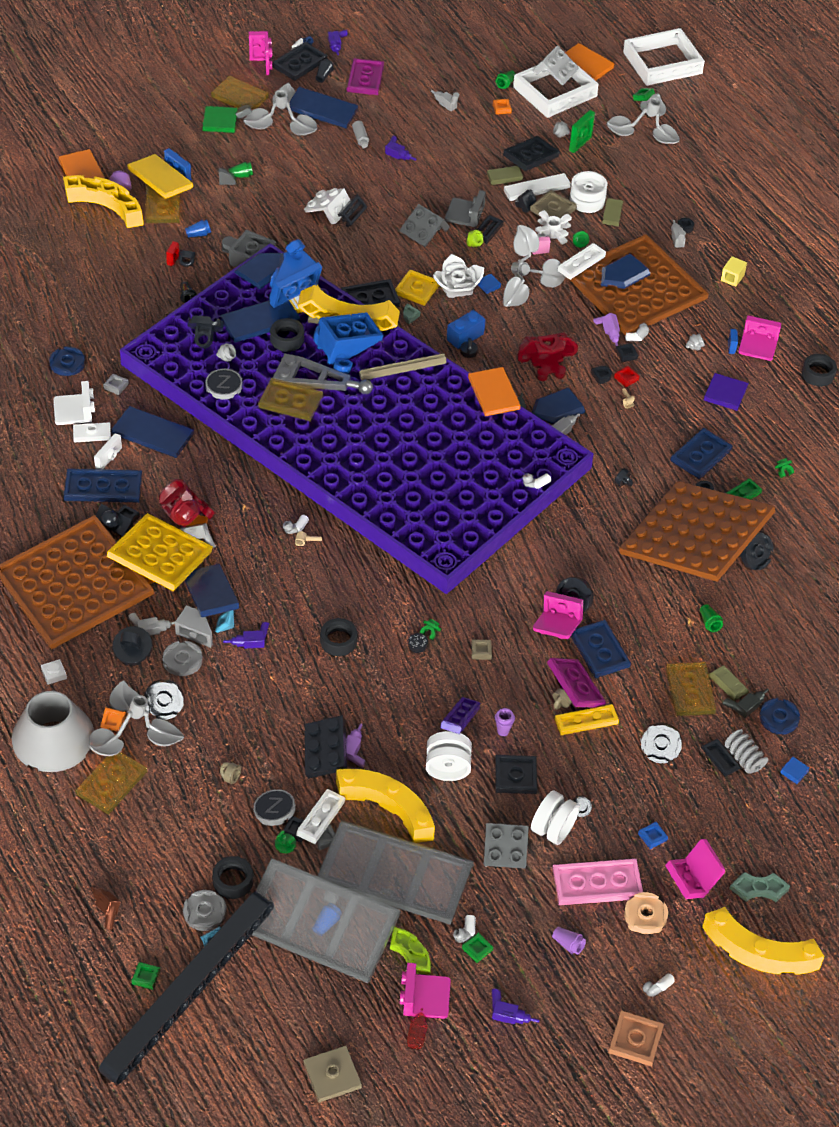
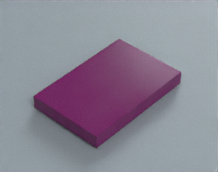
M354 58L347 92L378 95L384 70V61Z
M550 658L547 661L548 666L575 707L595 708L606 705V701L578 659Z

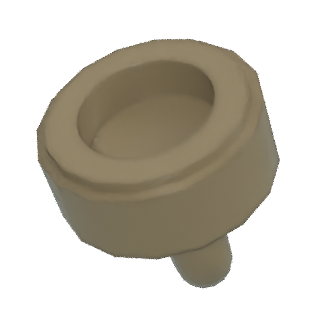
M559 688L553 693V699L555 700L553 707L555 710H558L561 706L568 708L572 703L564 689Z
M224 762L220 767V774L224 781L230 784L236 783L241 774V766L233 762Z

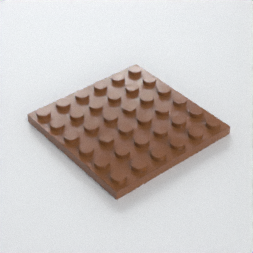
M646 234L607 251L604 258L570 280L604 315L612 313L617 316L620 331L624 335L626 333H635L642 323L650 326L708 299V293ZM630 253L650 271L649 276L625 289L614 285L600 286L602 268Z
M677 481L619 547V552L622 555L718 582L775 513V506Z
M96 515L0 564V580L51 650L154 595L153 588L141 574L107 557L108 550L117 542Z

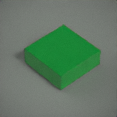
M654 88L639 89L633 95L634 101H647L655 94Z
M478 932L462 945V949L478 963L493 951V946Z
M139 962L131 980L132 985L153 990L160 973V967Z

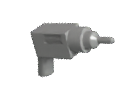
M431 90L440 105L449 111L457 108L459 93L455 92L452 96L448 92L443 93Z
M673 220L671 236L674 247H684L686 232L683 230V227Z
M580 413L575 416L563 417L553 424L552 427L566 435L572 431V426L575 425L576 418L580 416Z
M207 523L180 528L185 533L197 539L203 538L205 543L216 547L209 534Z
M131 613L128 616L134 626L143 628L150 636L160 634L161 631H166L167 628L175 624V621L157 620V617L140 620L136 613Z

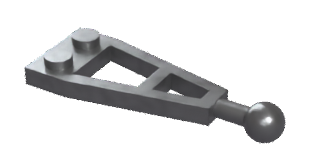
M286 353L273 376V383L289 387L346 391L347 387L359 389L362 394H369L373 389V385L369 380L353 381L350 380V375L306 358ZM300 366L321 373L318 380L295 378ZM331 377L339 381H326V379Z

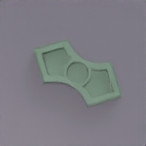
M744 872L730 885V890L745 902L755 897H765L777 902L790 889V885L775 873L766 877H754Z

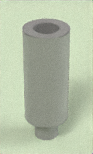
M355 121L352 124V128L357 142L360 146L366 148L369 138L362 121Z

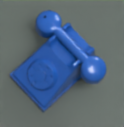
M300 239L293 240L286 246L287 252L283 254V262L280 267L275 269L270 282L272 289L269 299L273 308L287 302L288 299L291 300L299 296L302 290L313 285L317 286L323 267L303 250L305 245Z
M367 312L322 317L313 336L319 350L323 349L327 355V363L330 365L334 364V370L345 374L351 371L353 365L348 360L349 358L382 341L383 334Z

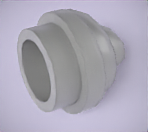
M556 122L553 134L560 138L569 135L570 130L565 122Z
M700 333L692 334L686 344V348L696 349L697 351L705 346Z
M225 343L220 346L216 355L221 360L228 362L235 358L236 350L232 344Z

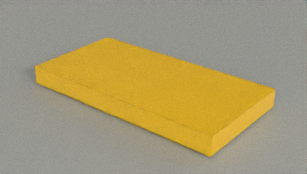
M156 154L128 164L129 171L165 199L193 188V183Z

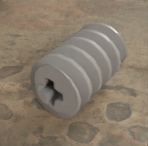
M742 729L733 732L725 741L726 749L739 762L740 766L744 767L746 773H754L761 770L768 763L769 759L763 757L764 753L762 751L757 752L759 747L757 745L753 746L754 741L752 739L748 740L749 735L746 733L742 734Z

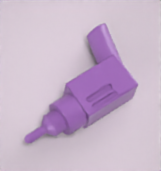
M609 313L605 316L594 318L593 321L596 325L603 323L605 334H608L610 340L618 346L620 328L617 316Z
M360 724L358 729L351 731L350 735L346 738V756L348 761L363 768L365 760L357 755L361 747L362 738L360 730L362 724Z

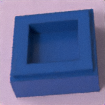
M492 274L482 277L481 281L477 284L486 294L501 288V283Z
M730 329L728 351L729 354H735L738 345L737 329Z
M792 757L781 769L780 773L798 784L809 772L810 767Z
M657 822L640 829L638 835L649 849L666 842L668 836Z

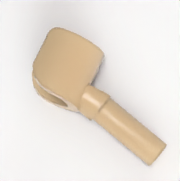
M623 388L622 392L625 396L623 405L628 409L634 406L633 401L635 397L630 396L626 388Z
M300 531L296 535L295 545L304 546L306 541H322V536H308L305 532Z

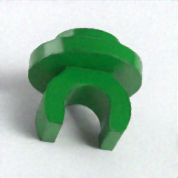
M585 231L576 232L573 234V244L578 248L585 247L589 243V235Z
M785 458L777 462L775 470L779 469L778 474L780 478L786 476L784 470L788 471L789 476L794 473L793 467L790 466L792 460L788 461Z
M432 619L424 620L423 624L426 626L421 628L420 634L425 635L426 631L430 630L431 635L429 638L434 640L436 631H441V628L438 627L439 623Z
M282 830L276 837L275 847L281 853H290L296 847V840L292 835L284 834Z

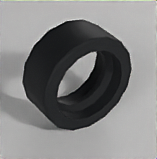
M290 318L275 321L270 328L271 344L276 349L285 352L299 349L304 342L303 325L299 321ZM290 331L296 333L297 336L286 339L279 337L278 334Z
M812 354L804 361L802 376L811 385L827 386L835 379L837 365L831 357L825 354ZM810 367H822L825 368L828 371V373H816L812 371Z
M335 618L325 622L321 627L320 643L326 653L333 656H344L353 652L356 648L358 632L356 626L351 621ZM342 631L349 634L350 639L343 643H334L327 636L332 632Z
M229 856L221 859L213 868L212 879L215 891L227 899H237L245 896L253 886V869L251 864L239 856ZM237 869L242 871L246 878L239 885L229 886L221 882L220 876L227 870Z

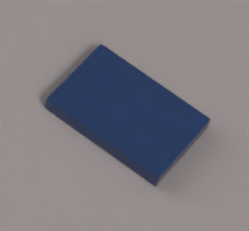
M702 428L671 456L670 461L700 480L732 450L733 446L707 429Z
M606 620L577 628L570 636L594 678L631 666L630 660Z

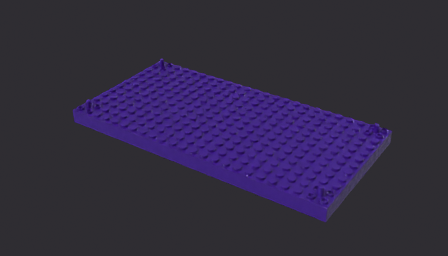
M271 243L120 349L121 365L445 594H448L592 468L594 453L521 406L520 410L485 416L468 379L469 372L446 358V363L442 365L369 379L373 385V389L369 394H362L359 389L347 387L346 391L289 387L273 383V376L285 353L303 357L333 369L334 364L330 365L327 363V355L323 349L319 350L313 340L316 327L319 324L308 323L309 315L305 312L297 313L300 317V323L304 327V342L299 349L285 352L276 349L271 344L270 332L234 343L225 326L222 331L214 332L213 342L210 347L206 349L199 347L195 343V329L187 325L188 317L207 316L216 322L217 319L221 320L220 315L270 301L269 297L272 289L270 282L263 288L258 289L234 273V271L259 253L284 254L283 251ZM319 277L318 286L327 295L346 303L364 305L323 277ZM397 326L381 331L383 334L382 341L349 358L348 360L353 365L347 375H350V380L361 382L360 370L440 353ZM284 331L279 333L278 336L288 339L297 336V334ZM206 335L201 336L199 340L200 344H205L208 341ZM225 343L232 344L236 350L235 358L228 362L221 360L216 355L220 346ZM300 366L295 378L318 380L321 373ZM218 369H230L237 372L242 378L241 392L235 394L231 399H217L206 390V379L211 372ZM331 377L326 379V381H339ZM529 473L532 474L533 478L537 479L544 474H548L551 477V482L541 488L526 487L523 484V476Z

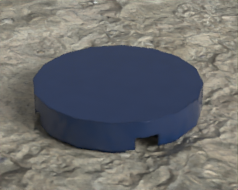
M63 347L64 349H57L51 354L49 358L50 367L58 375L72 376L80 373L85 367V356L81 350L75 347Z
M773 698L762 705L759 717L764 728L780 735L791 733L798 727L800 712L795 704L789 700L783 699L782 701L778 700V698Z

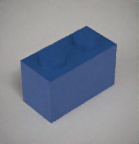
M472 310L448 324L447 341L457 349H460L461 344L466 342L468 338L474 341L484 335L485 318L475 310Z

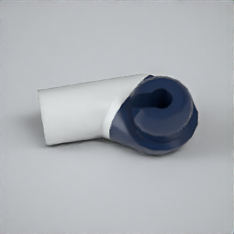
M310 36L300 38L292 45V50L304 42L312 45L314 42L313 38Z

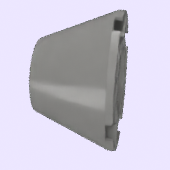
M57 691L41 692L28 702L12 732L13 750L18 759L26 766L30 765L42 772L63 771L74 767L86 758V754L90 750L89 738L94 731V727L86 713L66 695ZM48 722H61L54 726H41Z

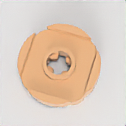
M641 892L635 894L633 898L627 901L624 916L631 931H637L642 934L659 933L666 924L668 908L665 902L662 903L657 895ZM644 910H648V913L652 915L644 916L641 913Z

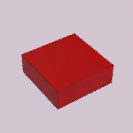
M173 241L166 252L167 265L173 266L179 257L178 242Z
M629 366L619 370L614 375V378L625 387L637 382L640 377Z

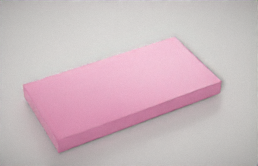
M637 859L553 865L552 868L559 905L629 900L635 894L643 892Z

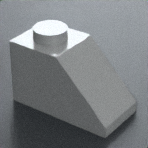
M186 605L175 621L176 634L211 648L213 645L212 631L206 617H201L197 608Z

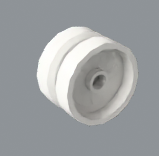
M580 172L572 178L569 200L577 204L576 210L585 213L597 212L605 206L608 183L601 174L596 172Z
M451 731L432 735L427 740L426 771L428 774L443 781H455L466 777L471 772L472 743L470 739L461 733L457 734Z
M554 790L551 791L537 809L531 824V830L540 836L547 833V839L556 845L561 844L571 831L578 817L580 805L572 800L564 802L562 794Z

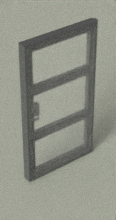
M341 820L317 877L389 906L451 925L470 872L474 866V861Z
M271 858L256 891L273 902L274 908L252 936L369 983L401 911Z

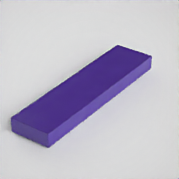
M462 697L444 718L440 728L460 734L478 712L481 703Z

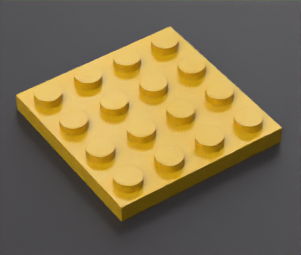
M147 513L108 550L107 557L174 591L212 552L213 546Z

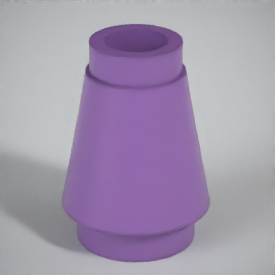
M502 708L495 714L497 733L500 736H507L515 721V716L510 709Z
M557 927L552 935V938L571 954H580L586 944V939L583 938L582 934Z

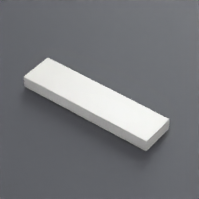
M565 173L504 186V192L509 201L518 200V197L526 190H533L536 196L545 194L550 190L554 192L570 188L571 183Z

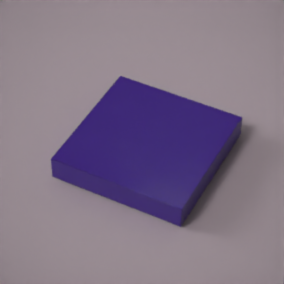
M714 373L704 396V401L738 411L748 388V383Z

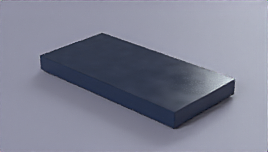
M298 87L289 102L292 112L307 115L346 129L358 110V105L302 87Z
M289 299L275 308L271 306L270 301H266L220 315L234 343L270 332L272 324L280 319L290 318L300 322V317Z
M131 406L126 409L111 429L113 435L116 433L121 435V438L174 458L178 457L194 434L193 429Z
M67 469L64 501L140 503L142 470Z
M220 564L195 569L184 580L201 617L239 609V602Z

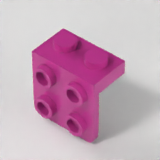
M268 31L249 32L250 61L265 60L266 75H269V70H272V48L269 47H272L271 38H268Z
M747 315L738 351L739 354L768 361L773 360L782 323Z
M547 591L544 594V612L533 625V631L556 636L561 639L570 638L583 619V599Z
M701 839L685 859L669 860L665 865L685 899L704 898L725 873L724 866L706 839Z
M407 963V971H402L401 983L406 985L405 991L400 993V1004L404 1005V1015L447 1018L449 1012L450 978L417 975L416 963Z

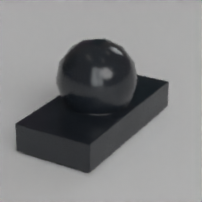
M104 504L100 505L96 513V517L105 528L121 536H124L134 523V520Z

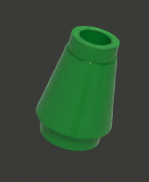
M510 70L499 74L496 77V85L501 89L508 88L514 80L516 73Z
M245 161L232 168H228L229 173L234 175L235 178H249L253 175L251 162L247 163Z
M708 604L700 608L705 628L711 632L719 631L723 627V618Z

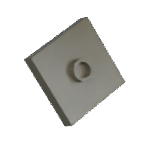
M550 190L531 206L530 211L539 215V212L545 210L549 217L556 216L561 218L565 214L570 215L575 211L577 204Z
M346 1046L303 1060L319 1103L362 1088L361 1081Z

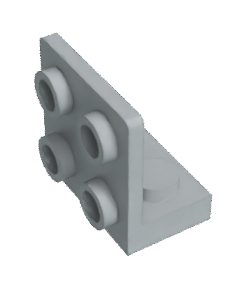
M557 45L532 71L537 75L541 71L544 73L548 70L561 85H564L579 67Z

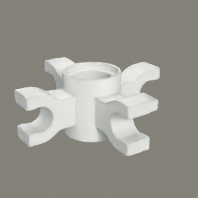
M545 210L539 212L541 218L538 219V222L544 226L536 227L535 231L538 232V237L557 238L562 245L567 243L568 240L565 237L568 236V232L563 230V228L571 227L568 221L572 217L569 214H565L561 218L556 216L549 217Z

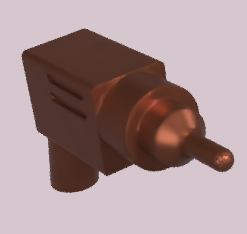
M92 886L91 890H93V897L96 900L95 905L106 914L105 928L113 930L115 915H117L121 901L103 888L95 889Z

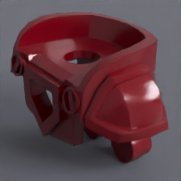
M564 331L538 337L526 336L519 346L517 359L521 363L531 360L532 365L539 368L537 378L540 381H546L549 374L554 373L556 378L562 379L566 374V368L559 364L563 361V356H573L577 353L578 344Z
M181 479L171 481L162 489L159 495L161 507L180 526L186 527L199 515L200 511L209 519L215 514L204 500L197 497Z

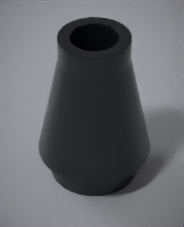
M324 59L319 63L315 79L320 83H323L334 70V65L330 60Z
M184 281L180 284V299L183 303L188 302L197 295L189 282Z

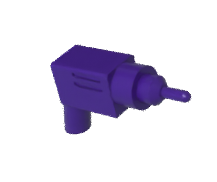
M347 29L339 32H328L330 48L337 55H339L341 49V37L348 36Z
M392 136L390 142L385 146V154L399 160H417L412 157L409 151L405 150V146L396 143V136Z
M263 622L259 631H243V635H236L231 640H223V643H231L232 645H237V647H244V649L264 648L269 623Z
M492 989L493 1020L514 1025L515 1023L523 1024V1022L529 1023L530 1021L539 1022V1019L531 1018L530 1014L525 1013L526 1011L519 1010L518 1005L502 1002L501 991Z

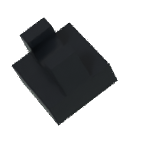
M526 190L514 202L517 208H522L523 212H529L531 206L537 201L533 190Z

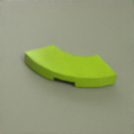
M394 927L390 950L400 953L407 963H416V973L430 975L431 963L427 949L417 940L415 935L404 929Z

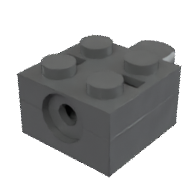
M245 230L238 239L230 236L223 238L222 251L229 254V265L237 267L271 243L276 247V241Z

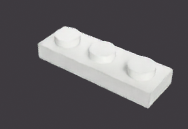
M593 243L559 265L558 271L571 280L604 258L606 251Z
M327 789L298 828L297 836L316 844L345 803V797Z

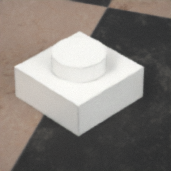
M60 659L41 665V670L48 685L67 679Z

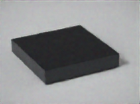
M496 755L495 793L537 794V757Z

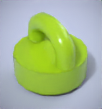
M479 230L470 231L466 241L467 246L479 247L482 245V233Z

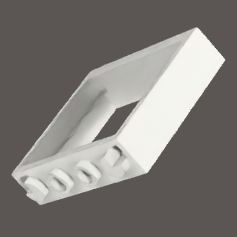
M681 28L625 40L623 53L646 86L703 73L704 60ZM677 44L687 58V61L648 69L638 55V52Z
M534 66L514 75L513 88L547 118L595 98L598 93L599 84L580 67L571 77L581 87L551 100L545 98L530 84L551 74L548 70L544 73L541 71L536 75L532 71L536 67Z

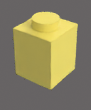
M731 257L723 268L721 281L736 287L745 275L747 262Z

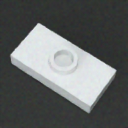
M110 422L73 425L74 442L109 440L111 438Z
M115 433L94 456L96 469H104L111 460L115 459L117 453L122 449L121 435Z

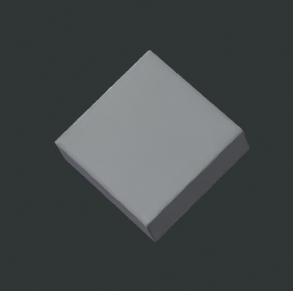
M112 374L103 386L105 390L120 395L128 386L129 381L121 376Z

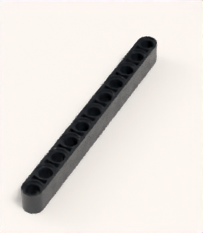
M257 891L253 892L100 1064L98 1071L114 1084L119 1085L265 921L272 912L274 903Z

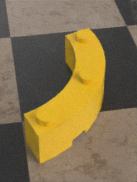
M83 175L63 177L68 203L92 202L101 204L115 211L123 219L127 228L144 225L142 210L138 201L121 185L95 176L94 179L84 178Z
M313 285L300 292L298 307L312 318L320 319L322 317L367 312L380 331L388 330L398 325L400 311L390 300L372 305L350 304L327 295L316 285Z
M336 770L337 791L339 795L345 797V800L365 801L366 799L374 801L379 806L392 814H397L402 819L412 842L434 841L435 826L432 817L422 800L407 786L387 775L370 770Z
M726 907L706 913L702 927L710 939L718 947L721 946L730 953L729 956L748 967L772 974L784 972L797 975L819 970L822 965L824 955L814 938L807 941L790 943L763 938L740 925L731 916Z

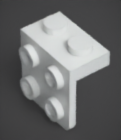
M333 188L328 191L320 190L316 193L313 200L307 203L304 211L308 213L324 210L330 224H336L342 217H339L337 214L350 201V198L344 188Z
M81 381L82 394L54 397L55 424L92 422L91 412H95L94 401H90V399H94L93 388H89V381Z

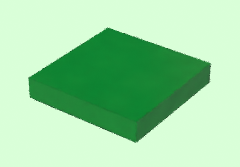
M206 106L203 131L235 133L236 112L238 108Z
M589 110L572 125L570 152L575 153L592 138L594 111Z

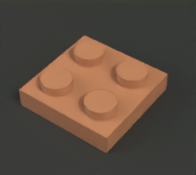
M621 1011L608 1053L652 1067L664 1024Z

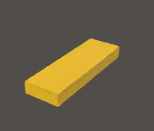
M613 704L555 715V722L560 735L617 725L619 723Z

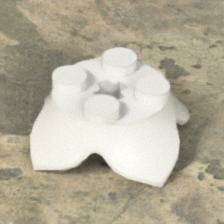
M451 254L444 261L442 271L434 272L433 277L449 298L472 295L473 289L483 277L484 267L472 265L468 268L461 258Z

